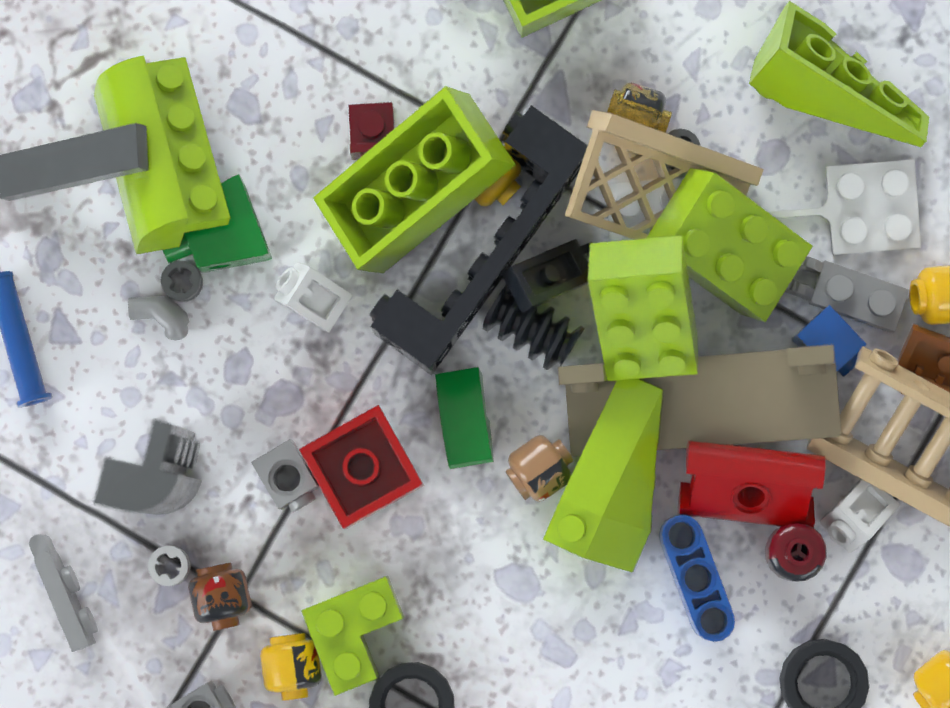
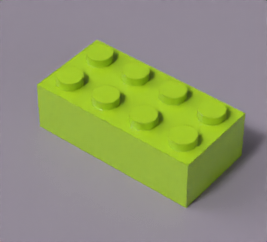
M445 86L315 195L313 199L357 270L383 274L516 166V164L471 95Z

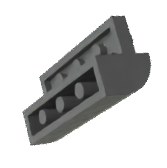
M154 419L143 465L140 466L105 457L93 504L121 511L153 515L169 514L186 506L195 497L202 483L201 480L185 476L187 468L194 469L197 462L200 443L194 442L196 433L172 423Z

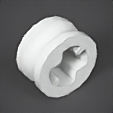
M176 546L158 548L152 553L148 562L150 576L156 583L162 586L180 584L190 573L191 562L189 556L184 550ZM166 553L168 557H178L181 561V567H176V570L180 571V573L175 578H172L169 573L162 575L159 573L158 564H163L160 558Z

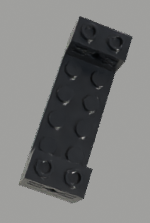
M532 105L524 115L519 111L515 113L503 131L505 136L502 140L509 155L521 165L523 171L535 179L520 200L522 203L519 208L522 209V212L516 220L509 215L494 235L495 241L493 244L496 247L490 256L484 252L479 255L467 273L469 275L467 278L470 281L469 285L463 293L455 289L442 306L440 311L444 319L442 321L398 289L392 297L384 294L369 315L372 317L373 323L370 327L374 335L431 376L503 278L501 273L513 265L579 173L588 145Z

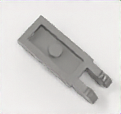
M808 256L799 270H806L818 275L814 289L792 279L785 290L788 294L808 300L810 305L821 309L830 305L841 316L891 333L896 331L909 293V289L826 260L821 262Z

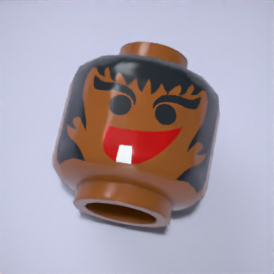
M231 562L196 570L197 577L193 578L188 584L195 619L200 623L211 622L213 631L239 626L238 616L247 614L252 606L245 573L240 569H233Z

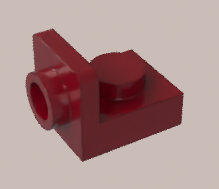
M393 102L348 105L349 145L352 160L361 158L395 129Z

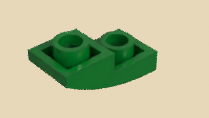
M479 367L435 374L442 434L449 468L455 469L494 462L490 421L486 415L483 377Z

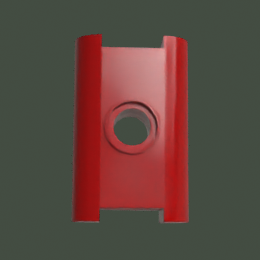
M688 440L686 447V474H691L690 483L680 482L678 515L773 526L803 523L814 528L815 511L812 492L813 488L823 489L826 469L825 456Z

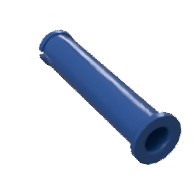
M3 271L0 272V332L20 401L16 404L18 408L43 403L53 397L51 393H46L14 283L13 272Z

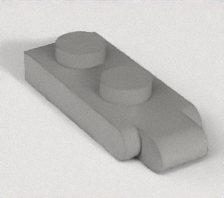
M40 534L32 536L29 541V547L34 556L35 565L71 651H78L95 644L96 641L93 633L98 632L97 625L89 608L85 607L82 609L75 592L80 590V585L75 572L70 565L64 567L49 536Z

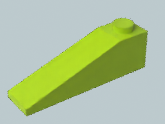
M789 1L783 8L754 59L749 85L754 87L764 98L773 99L786 108L922 147L927 141L929 116L890 81L878 82L865 66L868 61L858 52L851 57L832 40L837 33L827 24Z
M641 379L616 381L560 498L543 540L584 559L628 572H634L652 528L656 457L663 401L662 388Z

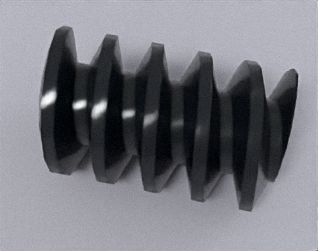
M506 284L486 314L482 329L488 332L499 324L500 328L497 339L504 341L512 334H515L514 350L518 351L529 343L528 358L533 361L544 353V369L549 370L557 363H560L561 367L582 335L585 327L580 325L571 333L567 332L570 318L564 316L558 322L553 323L555 308L552 306L548 307L541 314L537 312L538 306L522 313L512 293H507L508 286Z

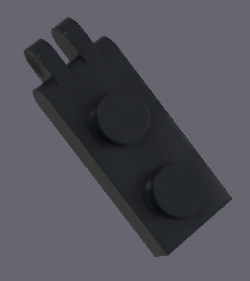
M577 239L571 240L517 263L501 273L522 313L588 284L589 261L586 255L590 253V243H593L592 241L580 246Z

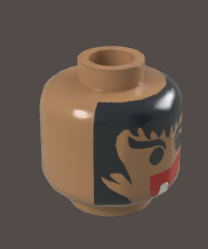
M538 435L509 455L508 463L510 468L505 472L524 500L531 497L537 502H542L568 484L571 477L568 465L574 462V459L560 439L551 443L547 437Z

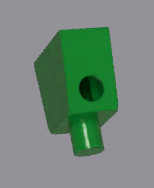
M239 174L221 183L230 214L228 225L184 232L180 247L163 250L168 263L192 255L197 268L202 273L272 259L245 183Z

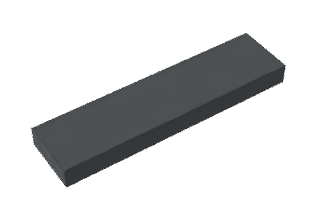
M134 123L0 155V199L12 201L148 171L147 127Z

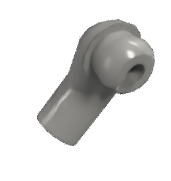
M152 296L128 299L130 320L155 319L165 328L164 334L170 340H181L187 336L188 315L170 297Z

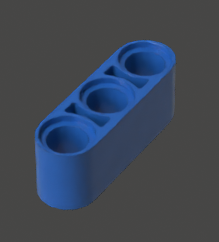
M680 515L667 519L660 527L659 540L691 627L702 639L712 642L722 641L729 637L734 630L735 618L702 528L690 516ZM678 522L685 523L692 531V541L683 549L676 548L669 541V530ZM693 565L702 566L708 573V582L700 591H692L685 583V573ZM715 607L722 612L724 624L718 632L710 634L702 628L701 617L707 609Z

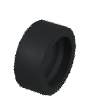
M828 639L809 640L794 648L783 662L779 677L781 695L789 708H815L803 700L798 690L797 679L800 669L807 661L816 656L824 655L838 659L845 665L850 674L851 686L849 693L844 701L834 708H862L866 702L869 691L867 668L860 656L846 644Z
M420 662L401 663L388 669L374 684L369 698V708H385L388 692L396 683L405 679H418L426 682L434 689L438 698L439 708H454V694L447 679L434 667Z

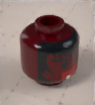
M790 523L775 529L768 537L765 546V559L770 570L779 578L792 582L806 581L815 577L823 568L827 558L826 544L822 535L812 526L803 523ZM796 544V551L791 552L792 547ZM802 545L805 549V554L801 552ZM798 555L803 560L796 561L793 557Z

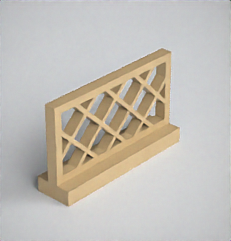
M592 110L587 128L593 131L564 216L631 239H646L648 234L643 233V231L648 228L651 231L663 212L661 210L653 214L646 194L663 185L670 200L676 191L672 180L688 172L690 168L715 172L747 196L750 185H759L764 169L615 114ZM604 142L615 146L621 160V164L603 173L598 161ZM627 151H630L637 155L630 158ZM649 158L653 160L660 177L642 187L634 166ZM666 165L674 167V169L668 172ZM626 172L634 192L615 201L607 181ZM599 186L607 207L593 215L581 212L587 192ZM637 200L645 220L632 228H628L619 210ZM609 215H611L612 218H613L614 223L611 222V221L605 220L604 218H606V217H608Z

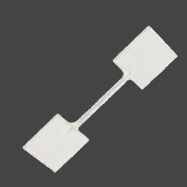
M915 159L826 166L828 196L823 206L812 209L768 212L775 218L810 215L825 217L830 224L832 255L921 248ZM684 177L672 180L675 190H677ZM653 180L640 181L641 186L643 187ZM630 182L608 183L615 201L634 192ZM663 185L646 194L653 214L665 209L670 201ZM637 200L619 210L628 228H632L645 220ZM609 215L608 221L614 223L612 216ZM646 229L643 233L649 234L650 229ZM609 231V242L634 240Z

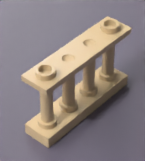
M862 346L858 352L855 368L865 374L840 414L841 435L839 437L809 439L806 449L816 455L825 456L827 461L950 527V488L947 489L934 482L931 476L950 445V393L897 365L898 361L886 351L877 348L871 351ZM882 382L905 394L877 442L868 446L853 438L851 431ZM923 404L942 414L945 418L916 465L907 467L894 460L891 452L918 408Z

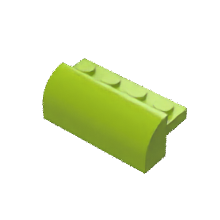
M143 55L124 60L105 70L98 77L94 90V98L103 131L134 123L147 127L148 171L116 177L136 255L180 247L184 232L228 225L230 214L186 57L146 63Z

